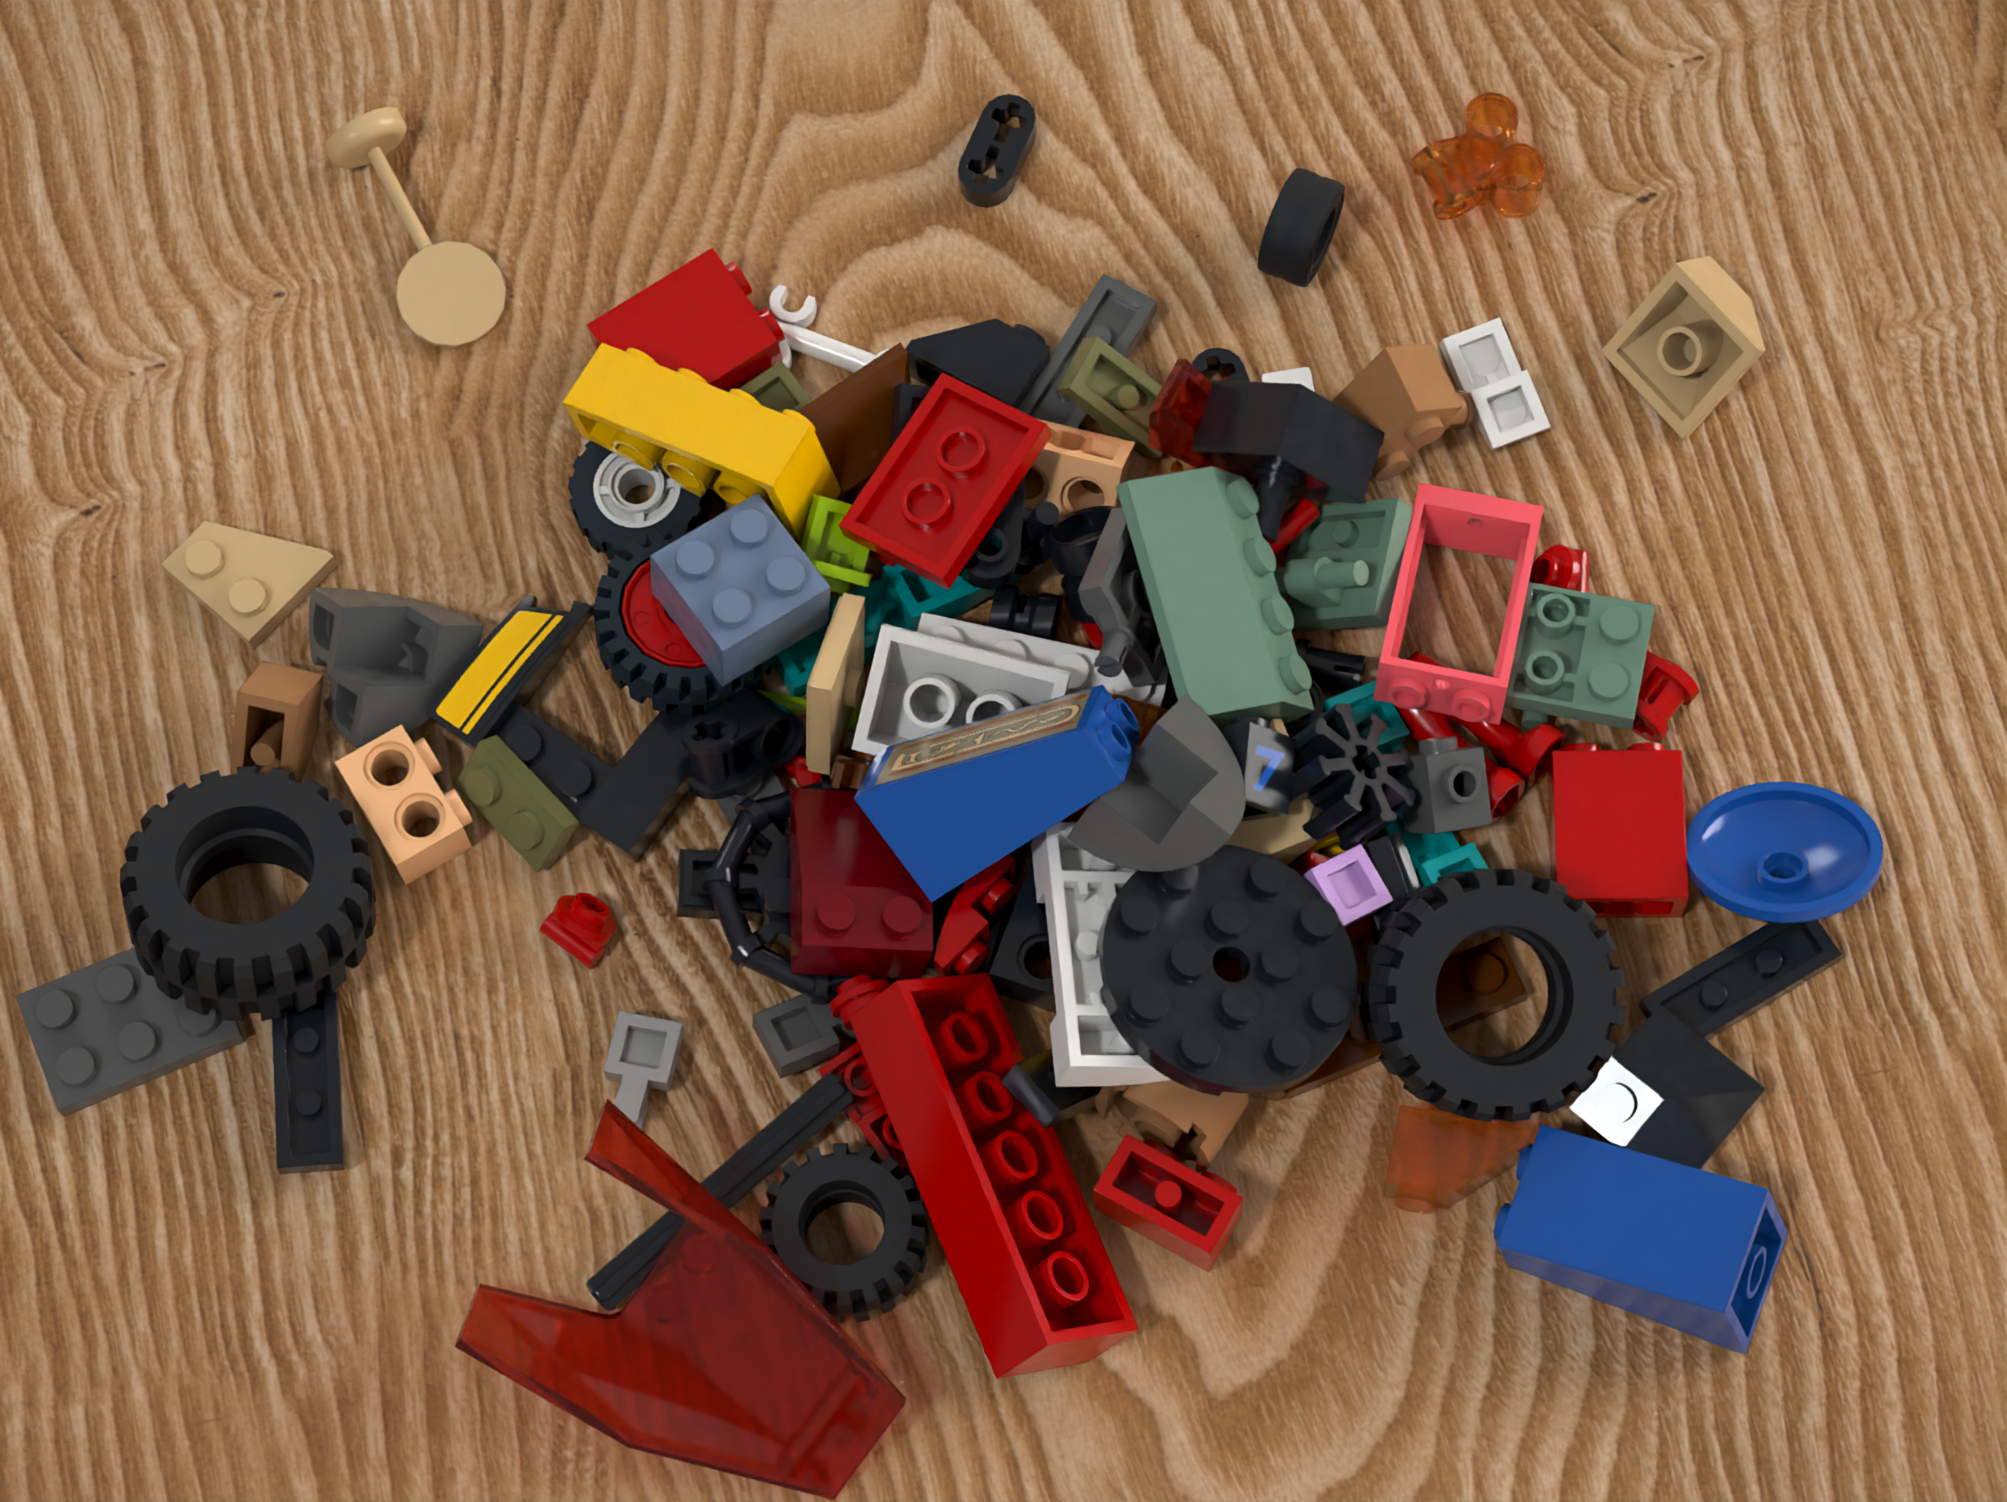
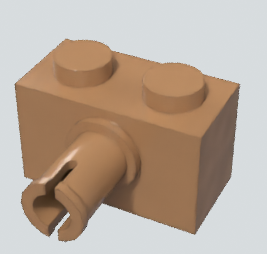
M1432 343L1385 347L1331 401L1385 433L1371 477L1374 476L1378 481L1391 479L1404 472L1410 465L1408 459L1422 446L1438 439L1447 429H1465V425L1472 422L1474 415V405L1471 397L1463 390L1454 389Z

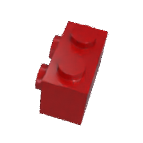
M1126 1133L1093 1189L1094 1209L1210 1273L1242 1217L1243 1197L1237 1195V1189L1220 1176L1208 1171H1202L1199 1174L1179 1163V1157L1162 1144L1150 1139H1145L1144 1142H1141Z

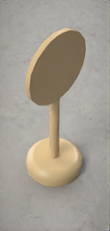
M384 107L354 118L341 126L327 139L324 150L329 159L339 168L353 169L372 163L419 251L407 261L398 277L396 301L402 320L415 336L434 346L458 348L478 342L494 330L504 312L506 287L500 268L486 252L469 243L454 241L431 243L385 158V155L394 150L405 137L407 124L401 112L395 107Z

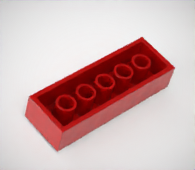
M978 973L897 980L850 1015L848 1018L860 1045L861 1052L868 1064L886 1113L893 1125L909 1169L918 1186L934 1230L943 1247L959 1291L963 1296L996 1379L1087 1363L1139 1330L1053 1126L1045 1129L1001 1083V1080L1014 1064L1025 1059L989 974Z

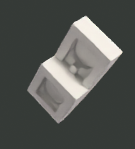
M1500 317L1442 339L1439 345L1458 389L1467 392L1471 397L1474 405L1473 419L1491 451L1551 427L1528 370L1521 371Z

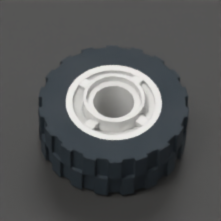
M590 440L585 445L586 450L581 456L578 455L573 464L574 473L573 477H569L568 485L572 499H569L573 514L583 536L587 537L590 546L598 553L601 551L606 554L610 561L615 555L624 558L625 546L635 539L642 546L645 545L648 532L660 528L663 537L666 538L671 537L672 525L686 524V531L689 533L698 528V525H703L708 520L710 512L707 503L711 501L710 489L708 488L701 498L681 488L679 483L667 475L662 468V464L657 462L652 471H649ZM648 485L655 488L653 496L644 503L632 504L625 501L627 493L636 486Z

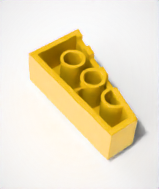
M601 343L563 401L581 436L649 471L654 469L657 462L661 463L663 470L669 477L679 483L681 488L701 498L709 488L717 492L730 505L735 506L754 494L759 493L799 547L813 496L820 495L837 500L842 492L815 434V426L806 417L793 410L785 409L780 413L762 406L753 396L739 389H731L727 392L711 386L705 379L691 370L680 368L676 372L660 366L650 356L635 348H628L626 351H622Z

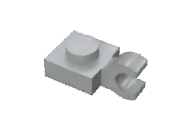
M619 1011L604 1068L606 1080L621 1082L612 1113V1120L617 1121L616 1131L641 1135L647 1116L650 1088L670 1092L685 1032L682 1023Z

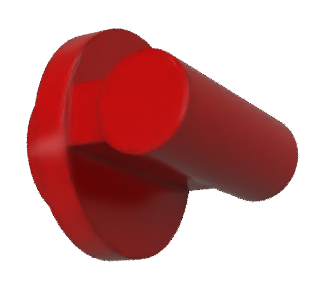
M1559 544L1551 546L1533 563L1530 582L1588 593L1590 553L1584 550H1573Z
M577 893L576 896L564 895L559 898L553 912L542 923L540 932L589 969H593L603 958L606 952L605 947L616 930V924L609 915V907L602 900L588 893Z

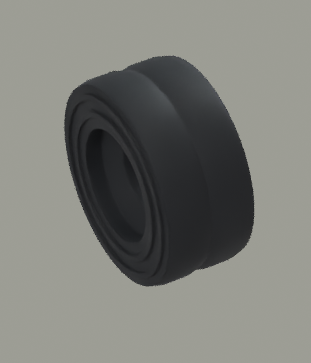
M1296 168L1286 180L1269 217L1259 249L1258 269L1265 274L1275 278H1282L1296 286H1308L1321 266L1335 233L1343 207L1345 186L1336 180L1321 177L1307 169Z

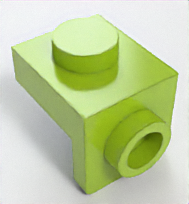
M814 495L800 548L829 584L831 592L848 594L850 584L869 587L872 575L864 573L870 549L845 537L838 526L852 504Z

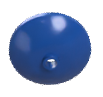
M1765 782L1747 785L1726 792L1709 802L1697 813L1686 833L1687 867L1690 877L1696 886L1720 906L1743 917L1762 922L1778 924L1805 923L1839 913L1856 904L1870 892L1876 884L1882 869L1883 841L1878 827L1872 818L1860 806L1848 798L1831 790L1810 784Z

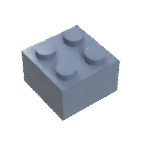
M759 493L754 494L650 555L652 594L659 600L664 610L673 622L677 624L685 638L722 687L829 623L831 587Z

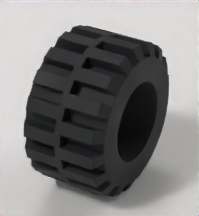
M833 1143L834 1153L821 1156L819 1146L805 1152L807 1162L798 1166L794 1160H791L782 1168L785 1177L783 1181L779 1184L772 1180L766 1191L769 1201L767 1207L761 1206L759 1223L762 1234H759V1238L772 1278L777 1281L781 1293L790 1302L793 1299L796 1300L800 1305L801 1311L812 1317H815L817 1311L824 1313L828 1322L842 1324L843 1316L854 1315L856 1323L870 1320L868 1312L881 1308L883 1314H886L896 1307L894 1299L900 1293L908 1297L916 1287L914 1277L917 1272L923 1274L927 1262L925 1251L926 1246H929V1231L923 1202L919 1198L917 1186L910 1175L904 1176L901 1173L899 1163L890 1156H887L884 1161L878 1159L876 1150L868 1146L861 1145L859 1153L849 1151L847 1143ZM848 1202L857 1203L872 1209L881 1217L884 1226L881 1241L870 1255L856 1263L848 1265L829 1264L813 1256L807 1248L806 1234L810 1224L819 1213L832 1205Z

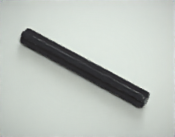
M827 1073L588 1279L586 1286L596 1301L607 1311L616 1309L849 1107L854 1098L846 1085L833 1073Z

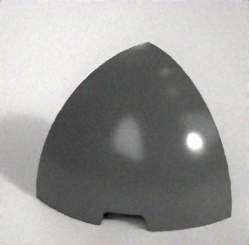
M311 587L309 603L311 658L314 665L327 668L331 687L329 697L324 701V706L341 735L355 748H360L401 724L406 732L409 733L429 719L426 715L427 711L456 673L477 650L484 624L458 612L410 598L362 590Z
M1184 695L1155 723L1133 755L1124 782L1093 800L1067 838L1083 850L1102 860L1139 871H1173L1187 868L1210 857L1236 831L1245 810V783L1237 758L1228 741L1207 714L1189 697Z

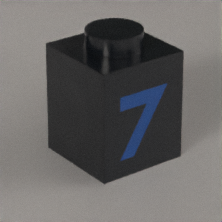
M1252 716L1233 717L1230 725L1218 727L1237 758L1245 783L1246 801L1241 822L1288 815L1296 739L1271 730L1269 721Z

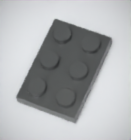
M135 947L16 995L55 1105L63 1117L245 1042L238 1021L222 1020L220 1010L211 1008L208 1015H202L186 1008L184 995L175 1000L170 999L159 990L155 977L145 974L137 960Z

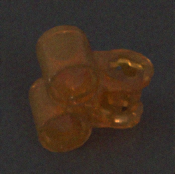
M1493 92L1479 94L1470 100L1465 108L1462 134L1453 138L1436 141L1424 147L1411 159L1409 165L1415 176L1423 178L1434 199L1431 208L1437 219L1449 220L1459 217L1489 201L1491 207L1498 214L1506 218L1518 219L1533 213L1541 203L1546 167L1544 159L1534 147L1516 142L1519 114L1517 107L1510 98ZM1489 125L1501 129L1502 133L1496 136H1486L1479 133L1477 129ZM1516 175L1522 176L1530 183L1525 186L1515 187L1505 183L1503 179Z

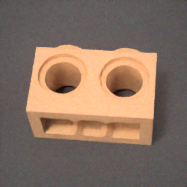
M1040 420L1047 424L1052 436L1031 466L1041 474L1043 479H1034L1027 475L1022 479L1026 488L1025 508L1035 509L1041 502H1051L1058 508L1059 519L1078 510L1094 506L1109 505L1122 507L1116 486L1129 481L1135 442ZM1080 480L1096 483L1103 493L1098 494L1088 491L1082 486Z
M401 724L335 761L345 784L405 885L472 848L463 827L472 823L473 820L456 790L452 789L443 794L433 776L441 772L442 768L424 737L413 743ZM401 766L409 769L405 779L396 785L386 786L379 783L381 776L390 768ZM432 817L440 820L437 829L432 834L426 837H413L410 835L412 826L420 819Z

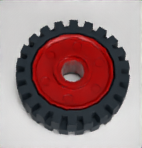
M686 524L672 525L671 537L664 538L660 528L648 532L645 545L642 546L635 539L625 546L624 558L615 555L608 564L607 576L602 575L598 584L597 597H595L594 626L600 659L605 670H611L612 680L620 689L628 686L630 698L640 704L647 697L652 699L653 710L667 713L669 705L672 704L678 705L679 715L693 716L694 706L703 705L706 714L720 706V701L725 699L729 701L745 689L757 690L762 685L764 673L767 675L771 673L777 654L722 687L685 638L677 624L673 622L664 610L659 600L652 594L650 555L686 535Z

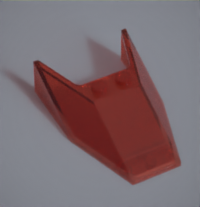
M607 1099L600 1110L584 1160L684 1218V1223L626 1305L619 1312L602 1314L480 1283L473 1294L455 1347L628 1448L834 1500L904 1407L906 1397L760 1238Z

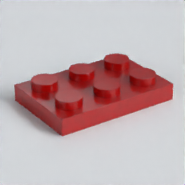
M942 372L838 526L843 535L848 539L949 590L1052 436L1046 423Z

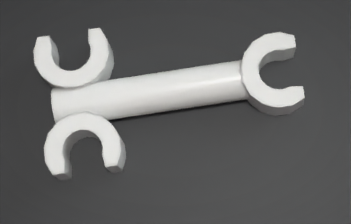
M779 284L771 293L769 306L771 314L778 322L785 336V340L779 343L782 361L789 370L792 366L790 349L853 373L889 350L886 349L875 355L808 330L806 327L814 321L817 314L815 297L808 295L804 306L799 311L787 312L782 308L788 296L786 286Z

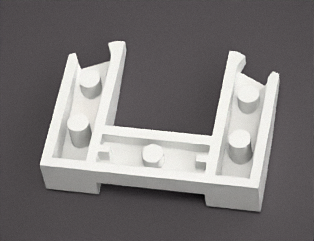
M1059 822L1036 836L1031 842L1037 903H1045L1057 1013L1050 1023L1056 1087L1118 1086L1171 1080L1146 1063L1128 1045L1112 1022L1100 993L1103 981L1099 954H1096L1100 927L1114 898L1128 879L1138 870L1109 863L1083 850L1067 838L1077 822Z

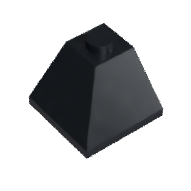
M1661 1005L1610 1057L1609 1061L1596 1074V1079L1579 1095L1570 1109L1613 1145L1701 1170L1764 1093L1766 1088L1667 1007Z

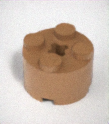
M1173 1080L1146 1084L1103 1086L1095 1097L1096 1109L1103 1119L1106 1118L1111 1110L1123 1122L1117 1131V1134L1122 1138L1127 1133L1141 1142H1144L1145 1139L1156 1141L1173 1151L1179 1157V1163L1184 1165L1187 1160L1197 1162L1196 1172L1206 1171L1249 1103L1247 1093L1223 1091L1220 1096H1215L1187 1088Z

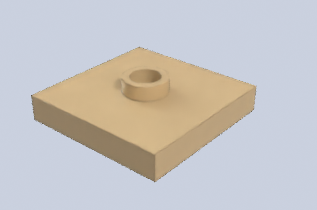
M843 593L842 597H839L807 683L806 766H808V771L830 775L835 754L839 751L853 709L858 707L865 681V597Z

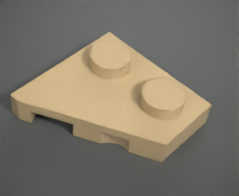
M204 521L161 564L165 573L253 650L311 593V587L316 588L338 566L334 556L327 550Z

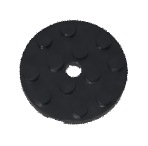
M1224 844L1210 857L1187 868L1163 872L1138 870L1120 889L1108 908L1100 927L1096 946V954H1099L1103 981L1100 993L1112 1022L1128 1045L1146 1063L1164 1076L1187 1088L1215 1096H1220L1223 1091L1235 1093L1257 1092V1097L1287 1090L1299 1084L1319 1069L1337 1048L1349 1029L1357 1003L1358 971L1354 950L1347 931L1338 921L1335 910L1325 902L1317 888L1297 871L1266 854L1248 848ZM1225 957L1233 960L1237 957L1240 960L1238 966L1242 972V981L1233 983L1219 977L1214 970L1213 959Z

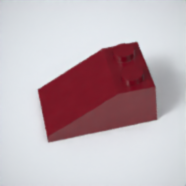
M792 788L790 792L791 974L834 976L872 974L873 977L920 979L933 953V902L931 903L854 800L857 791Z

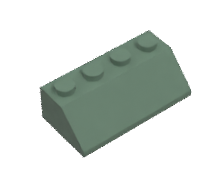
M1210 466L1129 480L1117 485L1116 489L1178 701L1186 695L1207 714L1217 727L1230 725L1231 719L1237 716H1252L1267 721L1282 719L1285 725L1315 711L1309 692L1312 685L1311 674L1304 660L1298 655L1291 632L1294 627V618L1287 602L1280 596L1273 573L1276 569V558L1271 546L1262 536L1256 516L1259 510V502L1249 482L1242 476Z

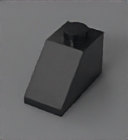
M996 318L913 339L905 348L908 353L911 378L932 387L943 372L1016 409L1019 408L1050 359V346L1046 344L1040 334L1025 325L1015 324L1012 327Z

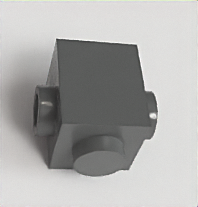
M1457 736L1419 740V752L1408 754L1413 768L1398 778V782L1408 790L1413 789L1416 792L1413 806L1402 813L1405 833L1437 834L1491 825L1492 817L1483 747H1458Z

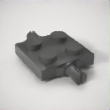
M1122 507L1113 508L1080 583L1078 593L1083 609L1088 615L1093 617L1103 634V645L1094 663L1095 667H1099L1097 669L1098 673L1106 677H1115L1123 669L1133 688L1155 684L1166 657Z

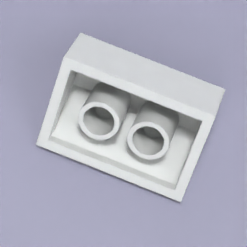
M883 623L851 749L876 756L877 753L888 746L1067 695L1071 672Z

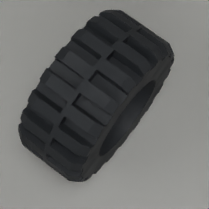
M257 766L237 767V774L220 776V772L217 770L200 775L201 783L191 788H188L186 783L181 784L166 794L168 801L166 806L162 808L155 804L140 819L142 832L136 831L130 835L124 850L126 863L120 868V888L130 938L135 946L137 960L145 974L154 976L157 988L170 999L178 1000L184 995L187 1009L202 1015H208L211 1008L221 1011L222 1020L242 1022L244 1021V1014L260 1013L261 1021L281 1018L280 1009L295 1005L297 1011H302L316 1004V993L323 988L328 993H333L347 980L345 965L352 969L359 966L367 952L366 939L373 935L376 922L374 905L376 896L368 842L362 827L354 823L353 812L339 798L333 797L329 801L328 788L308 778H306L303 784L296 782L295 772L273 768L271 775L258 773ZM267 863L278 865L295 872L309 883L303 895L289 909L271 919L252 924H229L216 921L199 913L190 905L196 893L208 880L224 870L243 864Z
M1475 869L1449 873L1437 877L1438 882L1430 886H1420L1404 897L1407 903L1398 912L1390 911L1380 925V928L1385 932L1379 944H1370L1364 962L1371 965L1369 982H1361V1002L1368 1003L1370 1019L1364 1021L1369 1040L1378 1043L1382 1051L1378 1058L1389 1074L1397 1075L1404 1082V1089L1416 1098L1436 1106L1437 1109L1486 1122H1491L1492 1120L1507 1122L1529 1120L1532 1113L1538 1111L1550 1113L1566 1105L1565 1096L1570 1092L1582 1093L1596 1079L1590 1071L1597 1061H1609L1616 1044L1608 1041L1613 1025L1623 1026L1626 1006L1616 1005V988L1626 987L1623 967L1613 966L1609 954L1617 947L1609 930H1599L1593 922L1597 913L1584 900H1576L1567 894L1568 888L1556 881L1541 879L1532 876V872L1515 869ZM1484 932L1510 934L1531 946L1542 963L1548 985L1546 1011L1535 1034L1517 1051L1496 1057L1475 1055L1455 1044L1445 1033L1436 1008L1437 979L1447 956L1461 941Z

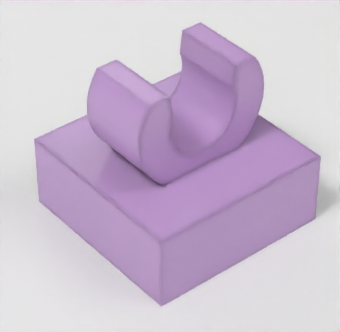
M1361 844L1310 869L1303 875L1304 878L1317 888L1325 902L1335 910L1338 921L1345 928L1378 912L1394 901Z

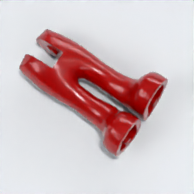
M1419 651L1405 659L1445 667ZM1395 706L1410 732L1409 735L1416 741L1436 737L1457 736L1458 747H1472L1450 726V722H1457L1468 729L1509 767L1508 769L1497 766L1494 761L1484 755L1492 823L1497 822L1514 808L1523 795L1525 784L1528 787H1533L1548 770L1552 751H1561L1567 739L1565 732L1556 725L1546 722L1525 731L1502 717L1500 725L1483 721L1468 722L1453 715L1418 708L1403 709Z

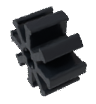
M1346 703L1336 704L1292 737L1296 740L1292 771L1294 774L1291 776L1289 804H1291L1295 800L1309 799L1314 806L1309 821L1302 826L1303 830L1318 841L1336 829L1340 839L1339 847L1342 850H1349L1362 844L1394 822L1397 816L1413 806L1416 798V792L1413 789L1408 790L1396 780L1413 768L1408 752L1402 748L1394 754H1381L1377 749L1381 733L1387 729V724L1372 713L1355 725L1350 714L1352 711L1351 706Z

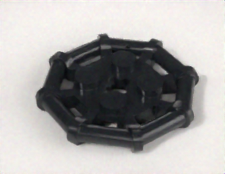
M820 776L818 782L799 787L805 789L849 791L843 787L841 789L832 788L830 786L831 779L828 776ZM791 790L758 800L747 797L736 805L735 811L737 816L711 867L702 872L701 888L709 892L732 951L729 960L738 969L747 967L810 997L811 1004L825 1005L828 998L838 996L836 989L841 983L855 976L791 974V959L769 949L774 942H778L791 949L790 833L782 835L773 823L774 821L790 817ZM753 840L768 851L757 875L743 873L738 870ZM943 896L933 901V912L940 908ZM753 897L756 905L759 903L765 917L763 920L764 927L752 933L739 898ZM874 977V980H876V979H887V980H890V979H891V980H893V981L902 980V979H899V978H877V977Z

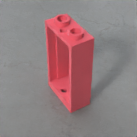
M1419 482L1380 657L1373 700L1392 703L1403 709L1418 708L1453 715L1468 722L1483 721L1500 725L1544 506ZM1424 543L1517 561L1493 677L1399 658Z

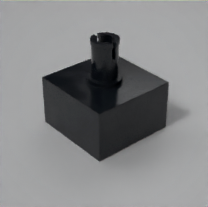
M1213 381L1191 451L1230 473L1244 477L1249 484L1253 485L1259 502V510L1256 516L1262 536L1267 542L1275 544L1289 499L1300 500L1306 497L1313 501L1362 504L1385 433L1302 384Z

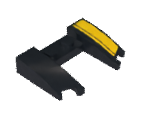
M526 595L461 667L427 711L426 715L436 725L472 750H475L481 740L497 735L580 821L579 824L638 863L690 791L687 775L692 768L691 755L682 746L681 730L688 721L703 715L699 706H694L693 716H681L678 712V705L670 704L667 713L659 712L615 768H613L526 708V705L595 610L586 602L574 600L570 612L536 608L538 599L533 595Z

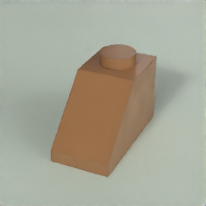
M263 661L237 691L230 775L237 774V767L257 766L258 773L270 775L273 768L295 772L296 782L302 783L318 733L324 674Z

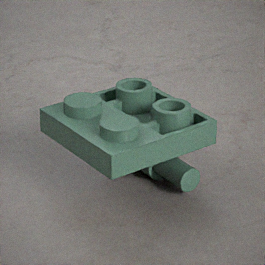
M1399 498L1363 501L1362 504L1339 503L1316 506L1320 516L1290 542L1285 567H1276L1275 571H1273L1280 596L1287 602L1294 618V627L1291 632L1388 625L1413 508Z
M1529 582L1504 706L1524 710L1521 725L1528 730L1544 722L1547 723L1549 715L1632 730L1655 605Z

